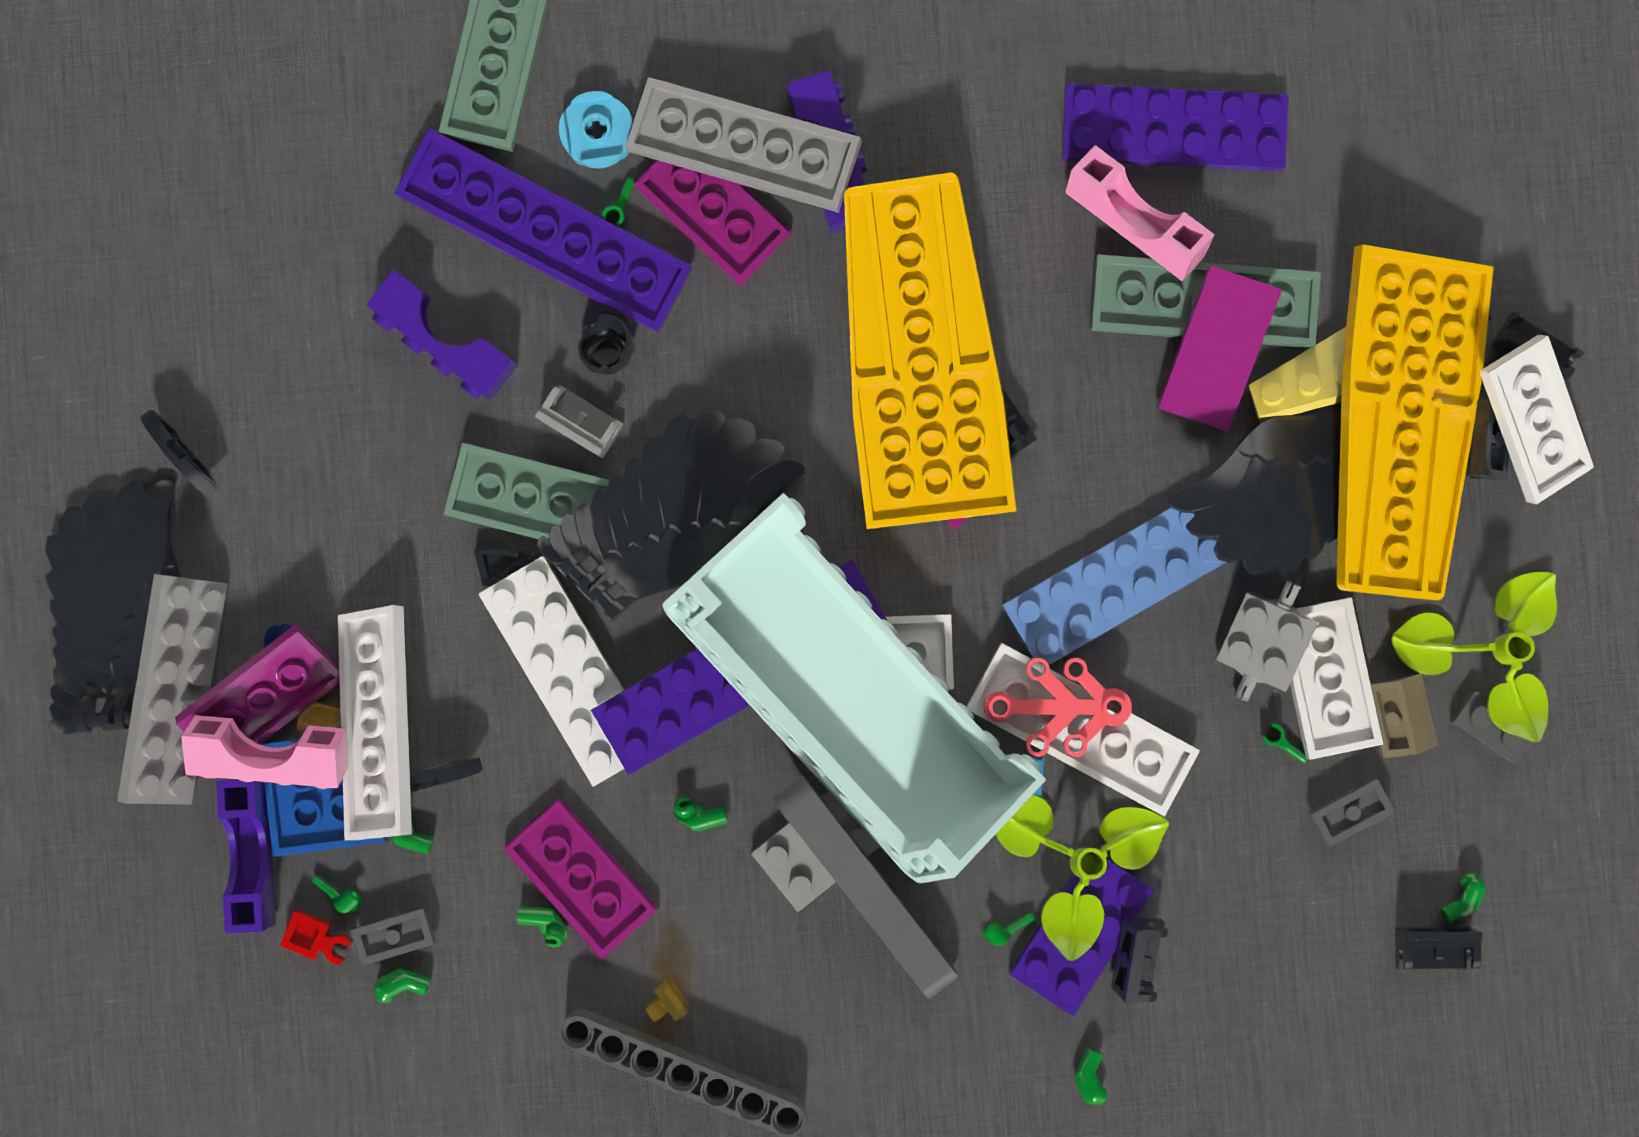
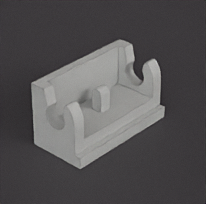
M561 385L559 387L555 386L535 415L541 422L602 459L624 426L622 422Z

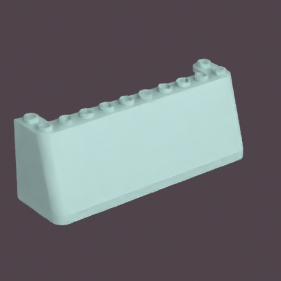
M783 493L662 604L663 609L675 625L906 875L918 883L955 878L1046 779L1039 772L1040 767L1033 758L1027 754L1019 755L1016 753L1006 756L999 749L1000 745L997 739L991 733L983 731L973 721L974 715L965 705L957 703L951 697L945 682L938 676L931 675L922 665L923 660L914 649L906 647L897 638L896 629L888 621L880 619L871 609L872 605L869 599L861 592H855L845 581L846 576L837 565L829 563L820 554L821 550L816 541L800 532L806 525L805 511L799 502L793 498H788Z

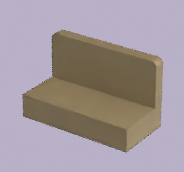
M1421 673L1402 679L1370 684L1383 741L1381 748L1384 758L1417 755L1438 746L1424 678Z

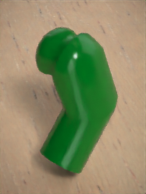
M680 797L674 802L673 814L675 818L693 831L697 832L728 824L724 805L704 810L688 797Z
M412 820V834L391 836L397 846L429 855L434 842L433 836L416 832Z
M1468 872L1460 878V886L1464 889L1461 898L1440 908L1442 916L1449 925L1475 913L1479 909L1487 888L1485 881L1480 880L1477 873Z
M519 906L517 914L518 925L538 926L546 938L545 944L549 947L557 948L563 944L567 938V928L555 910L544 907Z
M397 968L377 980L374 985V995L377 1001L381 1003L391 1002L393 1000L392 997L404 990L425 996L432 978L405 968Z
M1086 1046L1074 1073V1081L1081 1098L1086 1103L1101 1105L1107 1100L1108 1091L1106 1087H1102L1096 1071L1104 1054Z

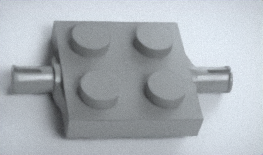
M1286 580L1278 600L1266 599L1250 591L1246 593L1216 659L1235 668L1243 675L1234 693L1237 698L1242 696L1247 686L1241 700L1249 701L1257 682L1267 683L1284 692L1288 690L1319 623L1301 615L1292 606L1301 589V586L1297 583L1294 584L1288 596L1293 582Z

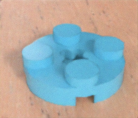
M590 91L575 97L565 113H562L559 121V136L565 150L577 164L585 165L589 168H605L616 164L628 156L629 152L625 147L633 120L627 107L619 100L613 98L612 95L601 91ZM599 121L602 127H607V131L602 133V137L599 139H595L593 135H587V130L593 127L592 122Z

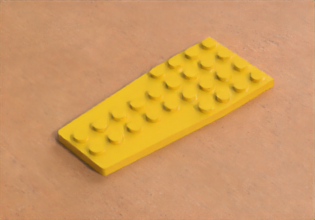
M944 173L848 188L844 193L853 421L867 529L1016 512L1017 505L1004 397L959 178L954 173Z
M1364 244L1354 246L1342 368L1336 580L1337 587L1340 590L1425 600H1441L1444 597L1473 435L1477 400H1479L1482 383L1479 371L1484 366L1493 266Z

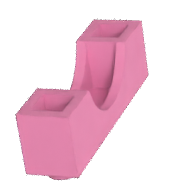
M1096 145L1071 170L1065 193L1181 281L1205 257L1215 234L1185 212L1178 215H1170L1150 206L1131 186L1125 167Z
M195 715L181 736L186 775L202 776L204 778L239 779L244 782L261 781L278 783L280 785H306L326 789L338 788L348 769L346 729L308 725L302 737L296 743L286 747L272 748L257 744L247 738L239 730L232 718Z

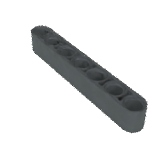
M804 776L773 799L785 818L929 1000L959 977L948 959Z
M576 1009L572 1011L560 1028L561 1041L573 1051L785 1137L795 1136L804 1126V1103L795 1094L590 1010ZM575 1021L584 1023L588 1028V1035L585 1037L573 1035L570 1030V1023ZM611 1035L617 1036L623 1042V1049L616 1052L609 1050L605 1045L604 1039ZM643 1050L653 1051L658 1056V1063L651 1066L645 1065L641 1062L639 1053ZM680 1064L687 1065L692 1069L694 1075L690 1079H679L674 1073V1067ZM713 1079H722L727 1083L728 1090L722 1094L714 1093L710 1090L708 1083ZM749 1093H756L762 1097L763 1104L757 1108H750L744 1103L743 1098ZM789 1107L796 1110L799 1116L793 1122H784L779 1118L778 1112L783 1108Z

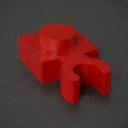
M297 909L291 917L279 946L311 960L317 959L320 952H323L330 963L341 965L345 962L346 958L336 953V943L349 947L354 940L347 934H337L335 936L328 934L333 923Z

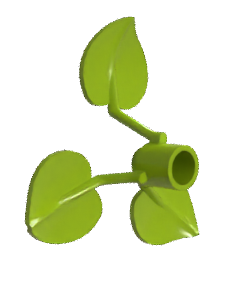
M1550 572L1527 573L1510 579L1499 588L1494 599V610L1501 619L1509 621L1507 629L1511 633L1497 637L1494 643L1451 645L1454 640V630L1450 622L1436 613H1422L1411 617L1392 634L1391 642L1394 651L1406 666L1424 675H1438L1448 671L1452 665L1451 652L1492 651L1497 661L1502 664L1511 665L1505 676L1507 683L1494 686L1488 695L1487 711L1490 719L1498 728L1506 733L1531 742H1540L1548 721V697L1541 681L1532 674H1522L1515 679L1514 675L1517 670L1523 668L1522 662L1528 661L1534 654L1535 644L1530 636L1545 633L1555 621L1557 615L1556 575Z
M1032 795L995 835L1007 851L1017 856L1030 857L1034 855L1041 842L1071 857L1070 868L1076 876L1080 877V881L1075 886L1073 895L1066 892H1058L1047 900L1042 909L1041 923L1048 939L1067 960L1074 961L1092 947L1103 927L1104 910L1101 901L1096 896H1080V893L1085 886L1089 885V879H1097L1105 873L1107 868V851L1109 850L1112 861L1121 868L1130 870L1142 868L1156 855L1169 822L1162 816L1146 809L1135 807L1118 808L1109 812L1100 822L1099 833L1106 844L1100 850L1083 847L1075 851L1045 837L1054 825L1053 812L1044 799Z

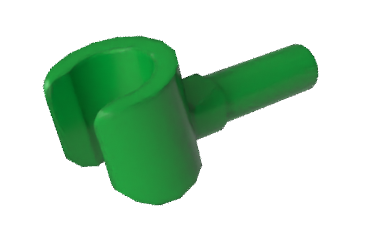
M626 179L615 204L606 207L602 212V219L608 221L610 213L618 211L620 220L616 226L619 228L624 226L627 221L624 209L634 186L633 183L635 181L633 179Z
M1269 724L1279 732V739L1276 742H1271L1264 735H1261L1263 743L1268 746L1280 747L1304 764L1308 759H1306L1302 751L1285 738L1284 729L1278 724Z
M319 874L312 879L313 883L333 899L334 907L341 913L353 912L363 903L360 895L352 888H348L341 894L338 889L333 887Z
M1029 912L1008 924L1005 928L995 920L983 930L982 935L991 945L1002 946L1015 931L1034 921L1035 917L1032 912Z

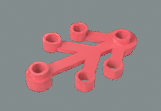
M1032 658L1026 664V674L1029 678L1039 681L1056 699H1012L1007 693L995 691L987 695L983 703V710L986 716L996 722L1006 721L1012 714L1055 715L1038 733L1031 734L1026 739L1025 746L1027 751L1036 757L1043 756L1048 752L1049 743L1077 715L1093 716L1077 734H1069L1064 739L1063 748L1067 754L1073 757L1082 756L1087 750V743L1105 725L1118 726L1123 724L1130 717L1132 711V704L1128 695L1116 688L1105 689L1087 671L1086 663L1079 658L1068 659L1063 666V672L1068 679L1078 681L1093 699H1077L1049 671V665L1044 659ZM1035 662H1040L1044 666V672L1040 676H1034L1031 673V666ZM1073 662H1078L1082 667L1081 674L1076 677L1069 673V666ZM996 700L1005 701L1006 710L1004 713L996 714L993 711V703ZM1111 700H1116L1120 705V709L1116 714H1109L1107 704ZM1035 738H1041L1044 741V748L1039 752H1034L1031 749V742ZM1073 738H1079L1082 742V747L1077 752H1071L1069 749V742Z

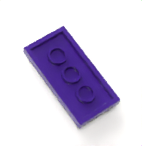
M1107 859L1105 873L1097 879H1089V885L1085 886L1080 893V896H1096L1101 901L1104 910L1103 927L1092 947L1078 959L1069 961L1048 939L1043 930L1042 923H1040L1010 970V976L1074 1016L1118 948L1122 918L1137 917L1154 889ZM1072 873L1061 892L1073 895V890L1079 883L1080 877Z

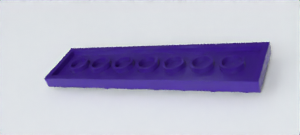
M430 128L394 192L397 197L658 334L693 270L692 265Z
M850 560L841 565L839 568L846 576L845 581L855 592L859 591L869 599L872 605L871 609L880 619L888 621L854 561ZM697 648L591 709V712L629 776L750 705Z

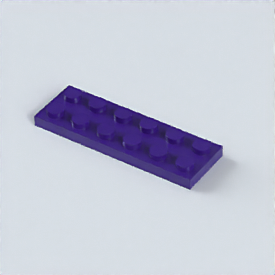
M1066 84L1061 161L1079 162L1096 145L1120 164L1282 172L1286 168L1289 95Z

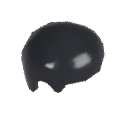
M601 314L597 322L583 327L581 339L578 343L579 359L591 372L609 375L622 370L628 365L634 352L633 337L629 328L619 317Z

